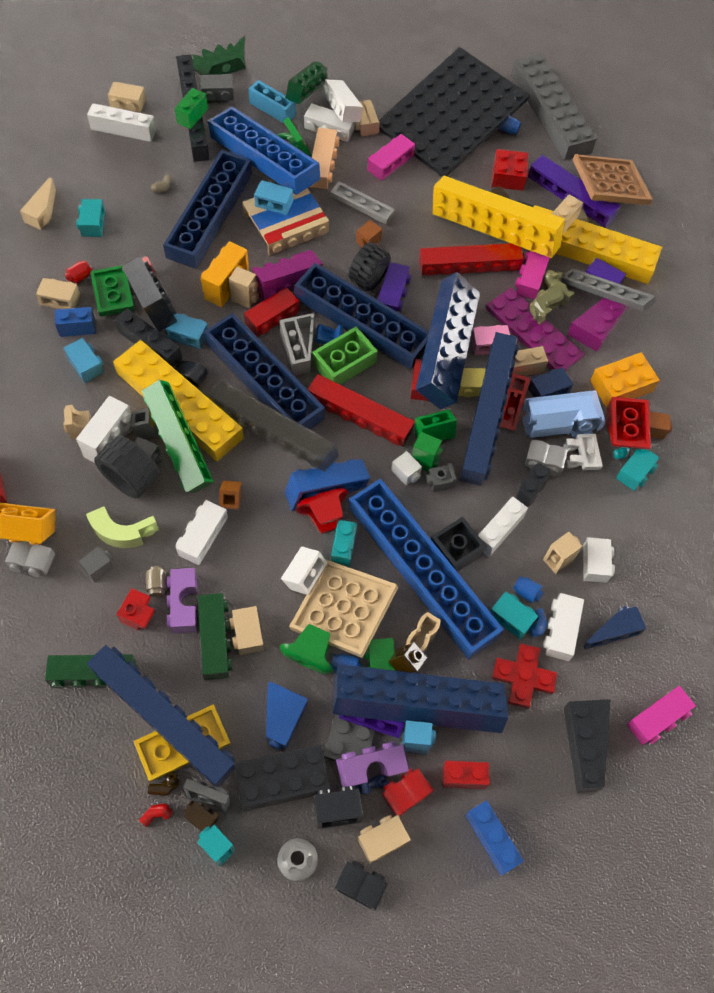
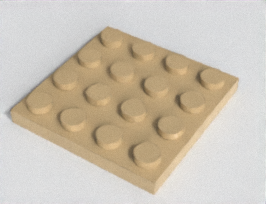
M326 560L328 562L309 594L306 595L289 627L292 631L301 634L308 624L316 626L330 633L328 645L362 658L398 589L397 584Z

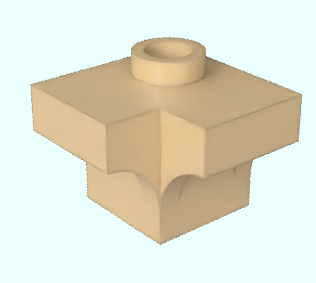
M73 405L65 406V421L63 425L65 433L68 432L71 439H76L92 419L89 410L77 411Z

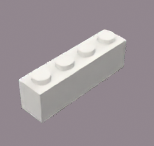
M325 79L322 94L342 122H360L363 106L344 81Z
M93 103L87 113L92 130L152 142L156 133L155 120L152 115Z

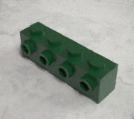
M312 62L289 80L285 99L297 104L302 103L323 86L325 79L328 77L326 73L328 67L323 66L321 62Z

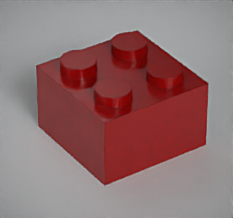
M496 149L491 187L496 188L500 186L503 189L523 191L527 179L528 153Z

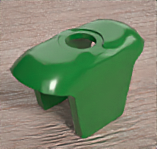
M308 624L294 643L280 645V651L287 659L319 674L328 675L334 672L331 665L326 661L329 649V632Z

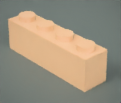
M318 127L312 158L319 162L320 180L310 187L328 189V184L332 183L333 173H331V170L334 171L335 167L333 159L337 157V149L335 148L339 147L340 140L335 129Z

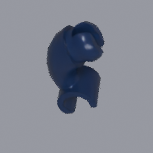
M384 774L376 775L369 779L368 782L355 785V787L359 789L360 794H368L370 789L382 788L388 785L389 781L385 779L388 776Z

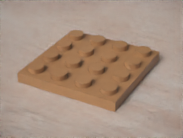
M574 155L573 162L591 200L651 205L653 199L632 160Z

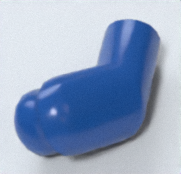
M543 608L535 610L536 615H538L535 626L530 627V633L533 637L542 636L548 627Z

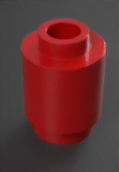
M85 260L82 262L78 261L65 270V277L68 282L78 284L90 276L92 269Z

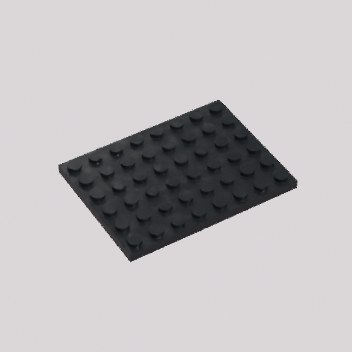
M459 46L379 119V130L390 139L396 138L400 134L408 138L415 144L414 156L440 176L447 177L529 100L530 95Z

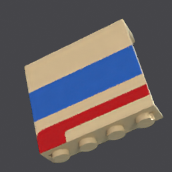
M308 188L297 195L293 193V203L287 215L255 207L254 198L242 202L243 214L246 218L250 217L267 243L269 256L329 232V220Z

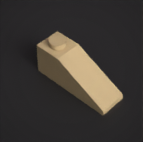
M49 177L20 210L24 223L40 230L51 219L56 193L52 178Z

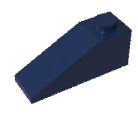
M629 606L619 608L618 612L585 643L584 649L641 635L646 626L638 607L630 608Z

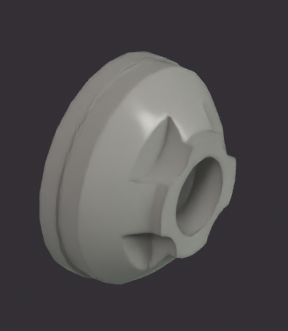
M301 838L287 841L278 853L277 863L279 870L284 877L291 881L299 882L308 879L313 875L318 865V855L315 847L309 841ZM296 851L304 855V862L301 865H294L291 862V855Z

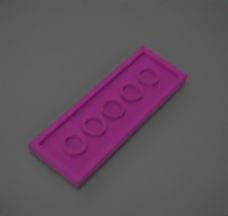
M510 287L486 304L485 309L502 325H508L509 331L528 349L543 346L548 359L547 366L551 370L563 367L566 371L583 358L584 353L547 319L540 325L537 320H533V316L530 313V304L513 288Z

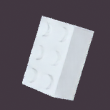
M111 396L105 400L76 438L84 458L94 462V458L115 436L126 437L128 433L132 432V414L129 405Z

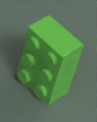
M354 327L313 351L312 364L323 377L341 385L376 364L378 351L357 327Z

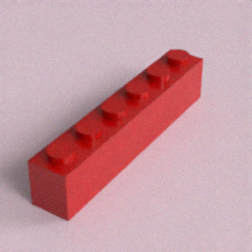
M512 243L420 248L419 253L421 275L429 276L455 274L456 272L465 274L473 272L515 271L521 269L524 259L521 247Z
M319 374L307 389L329 413H335L341 416L342 419L351 421L360 428L373 432L378 437L388 439L394 445L404 447L414 430L415 421Z

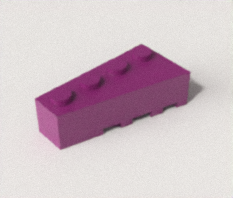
M312 250L293 255L289 260L286 258L279 259V263L276 264L266 263L263 268L253 267L252 273L256 274V281L258 282L257 293H259L260 299L264 301L286 287L290 291L293 290L295 284L314 262L322 267L323 263Z
M603 298L571 323L567 335L598 352L629 306Z

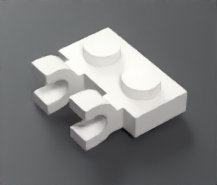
M578 434L576 439H566L567 444H563V448L567 449L568 452L576 449L579 452V455L569 456L570 460L566 461L567 468H575L581 465L582 470H601L603 465L596 434Z

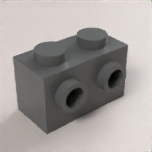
M232 74L201 75V91L206 94L207 101L234 100Z

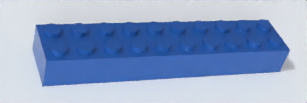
M381 478L349 498L350 511L429 611L440 619V625L468 660L501 636L504 630Z

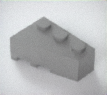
M314 313L279 320L280 334L292 374L296 376L310 373Z

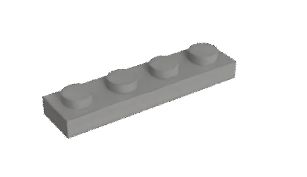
M340 181L330 192L331 197L384 224H387L395 213V209Z

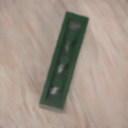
M223 593L198 595L202 676L204 680L229 678V671H233L232 658H228V651H231V639H227L226 631H230L229 619L225 618V612H229L228 600H224Z
M123 654V657L126 659L124 662L131 661L136 666V659L133 654ZM48 655L45 681L52 688L61 689L64 686L71 685L74 688H85L86 685H94L96 688L107 687L86 664L94 655Z

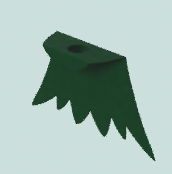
M245 36L234 47L230 43L227 50L218 44L214 53L202 49L203 57L193 54L194 69L201 75H224L245 69Z

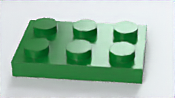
M123 265L90 271L100 317L122 313L127 308L130 311L135 310L129 281L122 268Z

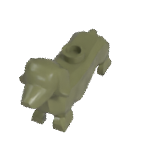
M548 270L543 276L542 281L543 286L547 290H540L534 301L530 304V313L533 316V320H537L539 325L546 320V315L552 309L558 307L559 304L563 307L569 304V298L575 294L573 291H568L567 286L559 281L562 277V272Z

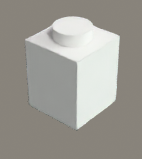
M406 451L392 462L391 471L407 486L410 482L414 483L420 478L422 466Z

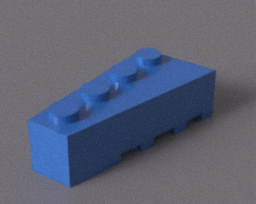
M350 459L343 463H331L323 467L315 466L307 470L299 469L292 472L284 493L291 511H295L297 505L303 499L322 492L341 488L350 493L365 488L370 476L362 459Z

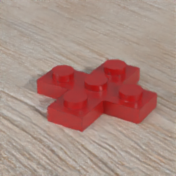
M520 643L516 662L496 658L492 679L512 684L508 704L529 709L533 690L549 694L554 693L557 672L537 668L540 648Z

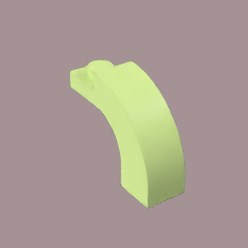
M105 507L86 514L95 534L103 542L113 547L134 548L144 545L142 537L151 536L159 530L154 516L133 525L124 526L113 522Z

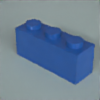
M487 800L466 813V819L500 875L505 874L524 862Z

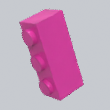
M400 134L368 158L367 171L382 181L414 156L415 144Z
M533 251L526 252L524 258L526 265L522 264L519 273L522 276L517 278L515 287L518 288L517 293L520 296L533 300L536 298L549 257Z
M678 686L626 725L642 746L648 741L652 745L661 738L660 732L665 730L668 733L677 726L675 721L679 718L684 721L691 716L692 712L690 710L696 705L684 690Z

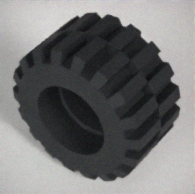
M373 242L365 244L355 255L350 265L349 280L366 291L372 290L381 282L388 270L391 259L390 253Z

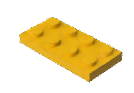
M214 704L187 716L186 719L189 722L193 719L202 727V734L205 737L209 734L218 742L219 750L231 745ZM156 731L133 741L150 783L190 764Z

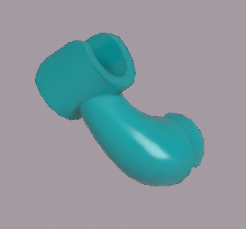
M622 447L615 449L613 457L615 459L625 458L630 448Z

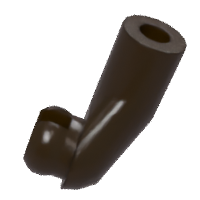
M168 774L162 784L149 783L147 793L149 795H169L179 785L177 774Z

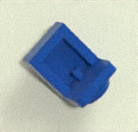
M319 324L316 327L315 342L322 345L327 344L344 334L343 326L339 325L336 329H332Z

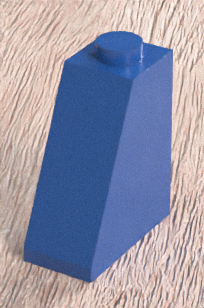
M272 682L268 684L266 739L270 747L276 750L281 748L286 750L308 706V699Z

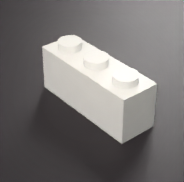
M312 103L304 115L305 129L317 132L318 127L337 130V137H340L342 141L348 142L355 130V122H342L334 110Z
M513 496L478 535L487 546L484 553L488 557L493 554L513 531L527 512L528 507Z
M205 500L204 504L197 508L194 520L188 523L184 536L180 537L176 543L178 556L200 565L228 518L227 510Z
M560 593L557 599H553L551 610L554 611L553 618H549L547 629H550L549 636H546L543 646L546 648L545 655L565 661H570L574 656L584 599Z

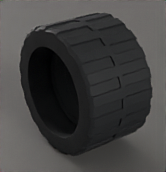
M115 436L94 458L95 465L102 475L122 493L132 498L138 499L160 476L159 468L151 457L136 443L124 436Z

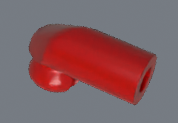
M166 803L152 805L138 821L147 828L156 817H162L165 820L169 819L173 811Z

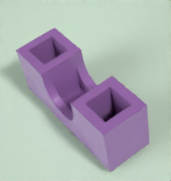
M195 568L171 569L170 576H167V587L170 588V595H167V607H170V614L167 615V627L171 628L172 633L197 632L196 607L181 604L182 599L186 595L197 594Z
M390 741L383 743L382 748L375 749V746L363 748V753L355 754L354 751L343 753L342 758L336 759L341 786H354L368 782L366 770L369 764L374 761L379 764L381 774L385 776L409 771L403 745Z

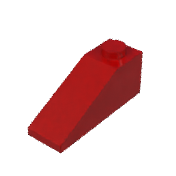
M512 373L510 387L507 392L508 397L503 409L504 414L499 427L515 431L530 378Z

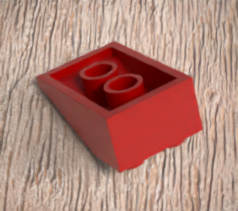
M612 397L606 408L607 427L612 446L650 450L649 400Z

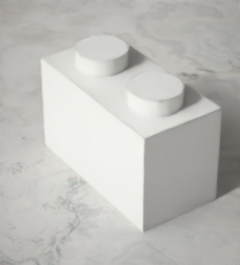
M587 537L583 544L584 581L607 583L614 576L615 566L612 565L614 547H611V539Z
M301 547L281 579L290 590L308 595L328 562L319 551Z

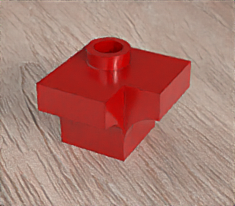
M131 588L116 614L119 621L136 630L140 628L145 629L155 612L153 608L148 606L151 599L150 596Z

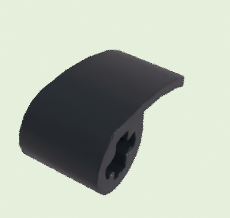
M182 360L174 368L196 388L199 387L208 375V371L204 366L191 361Z

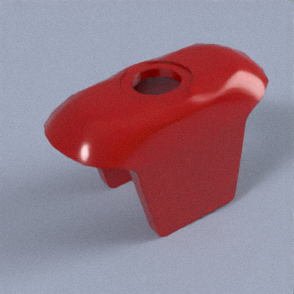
M336 488L305 498L297 505L296 512L309 516L320 534L334 531L337 528L338 520H341L343 517L341 503L346 499L348 491Z

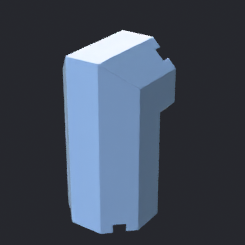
M596 390L527 398L522 405V411H526V416H522L526 434L530 438L559 434L569 435L570 433L572 437L576 438L578 434H593L592 430H601L606 422Z

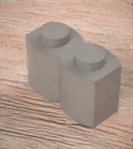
M532 440L524 465L532 469L536 464L541 463L551 469L550 475H561L568 450L560 446L549 445L543 441Z
M24 541L13 542L5 563L11 571L17 573L28 571V574L35 577H40V575L47 576L55 553L46 546L32 545Z

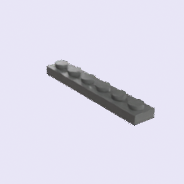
M573 268L561 277L564 284L643 312L656 302L653 295Z

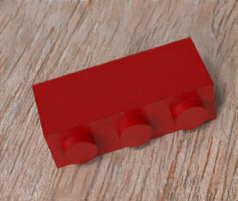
M286 287L244 312L245 324L257 337L266 334L276 325H280L279 320L293 317L300 311L299 300Z

